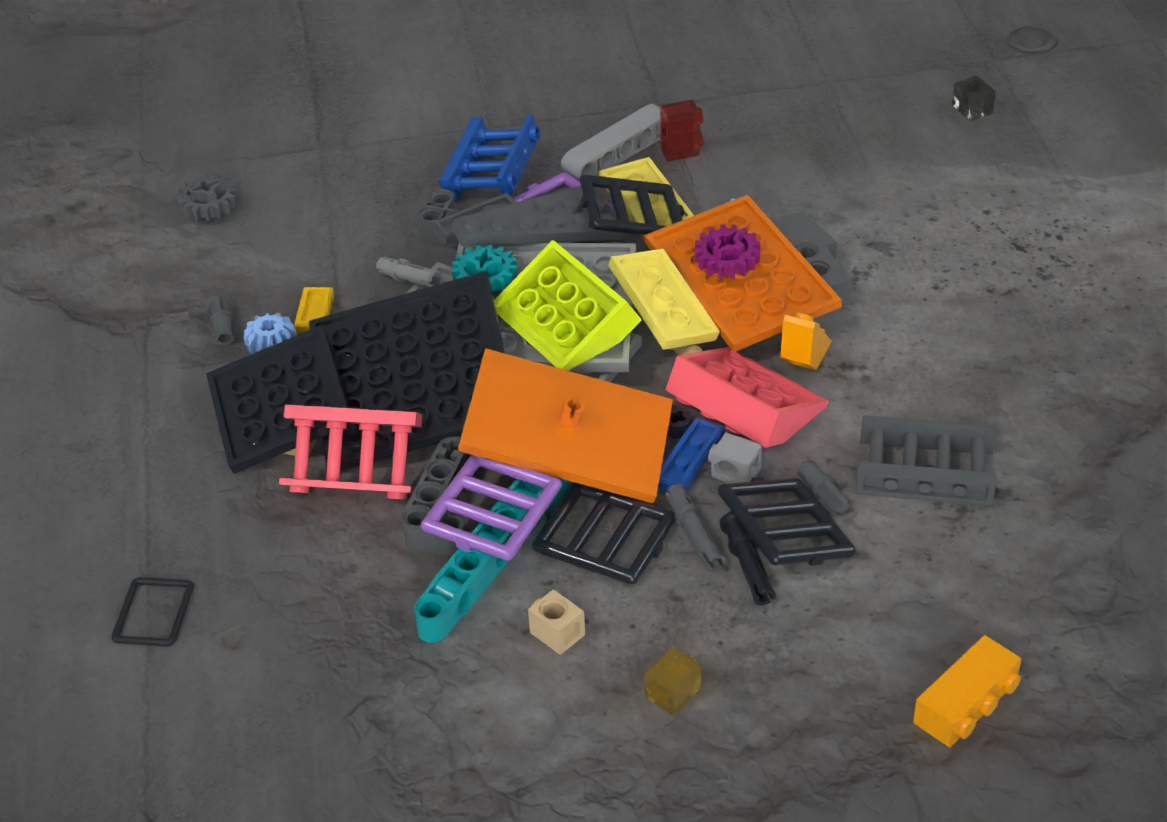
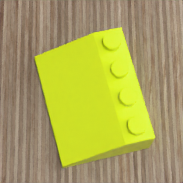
M554 240L494 300L497 315L556 368L567 371L620 343L642 320L626 300Z

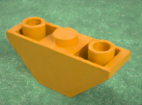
M796 313L795 317L785 315L780 357L786 363L816 371L832 340L825 334V330L820 328V324L814 322L813 317L802 313Z

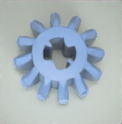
M267 312L265 316H255V321L247 322V328L244 330L243 337L250 354H254L297 336L289 317H282L280 312L275 315H269Z

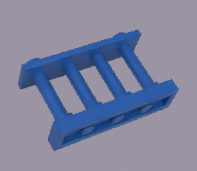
M533 114L527 115L521 129L488 130V128H485L482 117H472L439 179L441 189L450 190L454 195L455 203H457L465 189L499 188L501 195L508 193L512 196L532 151L540 140V128L535 124ZM515 140L514 144L486 145L489 141ZM507 156L506 160L478 161L481 157ZM499 172L497 177L470 178L473 173Z

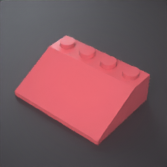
M730 347L678 355L665 389L667 392L675 395V399L678 402L696 407L701 410L700 414L704 417L717 419L725 424L727 430L743 434L750 438L751 441L762 444V448L765 449L785 443L822 412L829 403L827 399L738 351L733 352Z

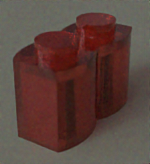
M693 99L661 105L660 143L661 151L667 162L699 156L700 147L703 146L700 124L704 122L701 107H697Z

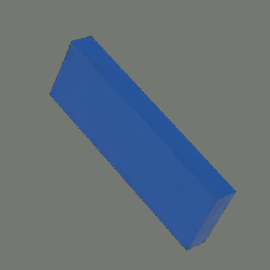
M695 417L663 462L658 490L669 492L667 489L676 484L683 485L687 490L707 462L712 445L714 443L718 444L725 434V427Z

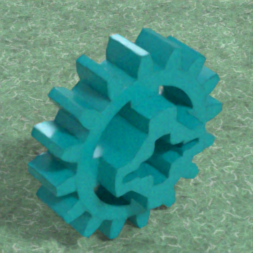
M489 244L487 247L476 245V250L472 251L466 248L465 255L457 254V261H452L453 280L487 271L491 281L493 296L494 291L502 292L505 286H508L518 276L517 259L513 258L511 251L504 253V247L502 246L493 249L492 244Z

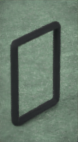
M143 577L133 579L113 630L112 641L116 643L160 646L174 644L194 588L193 582L190 580ZM138 584L186 587L169 639L119 636Z

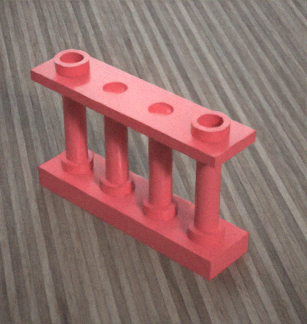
M285 405L284 418L294 420V426H297L294 479L280 478L279 485H289V492L309 493L310 487L384 491L387 492V498L407 499V493H413L416 488L414 486H405L408 433H412V427L422 428L423 414L404 411ZM314 421L327 422L326 428H330L326 481L307 480L311 427H314ZM347 423L359 424V430H362L358 483L339 482L343 429L347 428ZM379 425L392 426V432H395L391 485L372 484L375 432L379 431Z

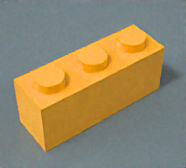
M984 635L916 699L913 723L949 748L960 737L963 739L967 738L975 728L976 722L983 715L989 716L1005 693L1010 695L1016 690L1021 681L1019 669L1022 658Z

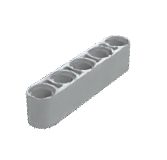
M648 104L565 153L561 160V170L569 173L579 181L580 177L585 174L599 176L600 170L619 165L670 134L675 126V116L655 104Z

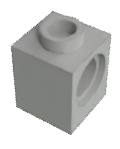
M725 432L719 443L712 445L708 455V462L711 463V477L727 483L750 482L761 469L762 444Z

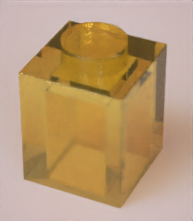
M671 647L644 674L645 698L675 716L701 689V664L692 656L683 654Z

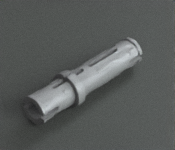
M383 256L377 261L376 269H382L378 270V273L391 276L393 280L398 282L409 281L426 287L444 283V277L440 276L443 273L440 270L414 265L407 259L398 258L395 260Z

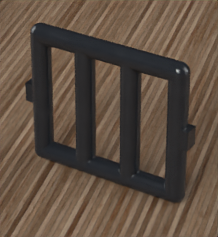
M586 174L580 177L583 191L582 207L587 208L591 226L595 230L647 235L667 227L657 224L648 193L663 195L672 224L683 220V206L677 204L673 188L669 184ZM593 187L609 189L617 220L601 218ZM621 190L636 192L645 223L629 221Z
M754 477L750 482L728 483L718 487L720 497L772 565L808 562L810 566L822 565L824 560L848 558L854 556L856 552L854 545L799 478L765 480L763 477ZM794 492L799 501L744 505L738 496ZM810 513L817 522L761 528L754 518ZM828 535L835 545L779 551L772 541Z
M574 482L559 505H552L547 512V522L532 542V549L535 552L632 585L638 582L653 557L658 558L661 554L663 540L676 521L674 519L675 513L631 497ZM581 495L597 500V503L567 548L550 542ZM611 505L628 511L598 558L580 553ZM641 516L659 521L629 569L611 563Z

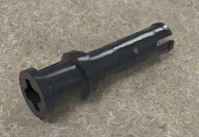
M730 511L719 522L721 531L728 536L729 551L735 557H738L754 603L757 605L771 603L770 599H775L776 593L771 586L758 554V546L732 511Z

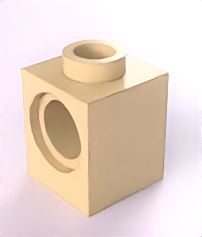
M554 589L543 598L537 599L528 609L530 633L559 655L585 635L584 611Z

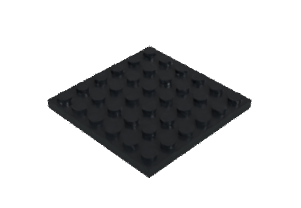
M487 271L309 321L310 330L323 325L327 332L349 408L417 412L423 414L422 428L412 427V433H408L407 452L436 445L444 438L462 436L485 348L505 353L491 281ZM353 424L343 429L340 471L360 466L362 430H359V424ZM379 425V431L375 432L373 462L393 456L395 432H392V426ZM329 435L323 437L326 467L328 459Z

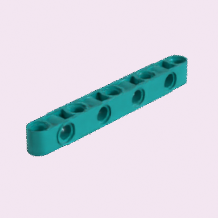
M516 479L508 489L537 499L544 488ZM560 479L562 483L560 490L558 491V493L556 494V496L554 497L546 511L543 513V515L541 516L533 530L546 516L547 512L552 507V505H554L558 501V499L570 486V484L572 483L571 481ZM499 500L490 510L518 521H522L528 512L526 509ZM481 522L472 531V534L503 545L507 543L513 534ZM472 548L469 552L457 549L414 605L415 622L419 638L428 643H436L443 640L458 621L468 613L509 561Z

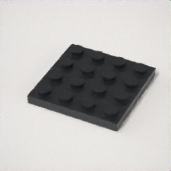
M323 325L206 373L228 466L233 474L296 448L297 426H294V420L284 418L285 405L349 408L328 335ZM314 421V427H311L310 442L329 435L330 428H326L327 422Z

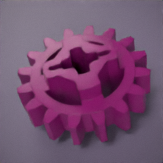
M721 224L720 230L717 231L710 227L709 234L701 233L700 240L695 241V262H698L700 270L707 268L708 276L718 273V279H722L724 275H729L731 279H735L736 273L746 276V269L754 271L755 263L760 262V241H756L755 233L748 235V228L746 227L740 231L737 230L735 224L730 229H726L725 225Z

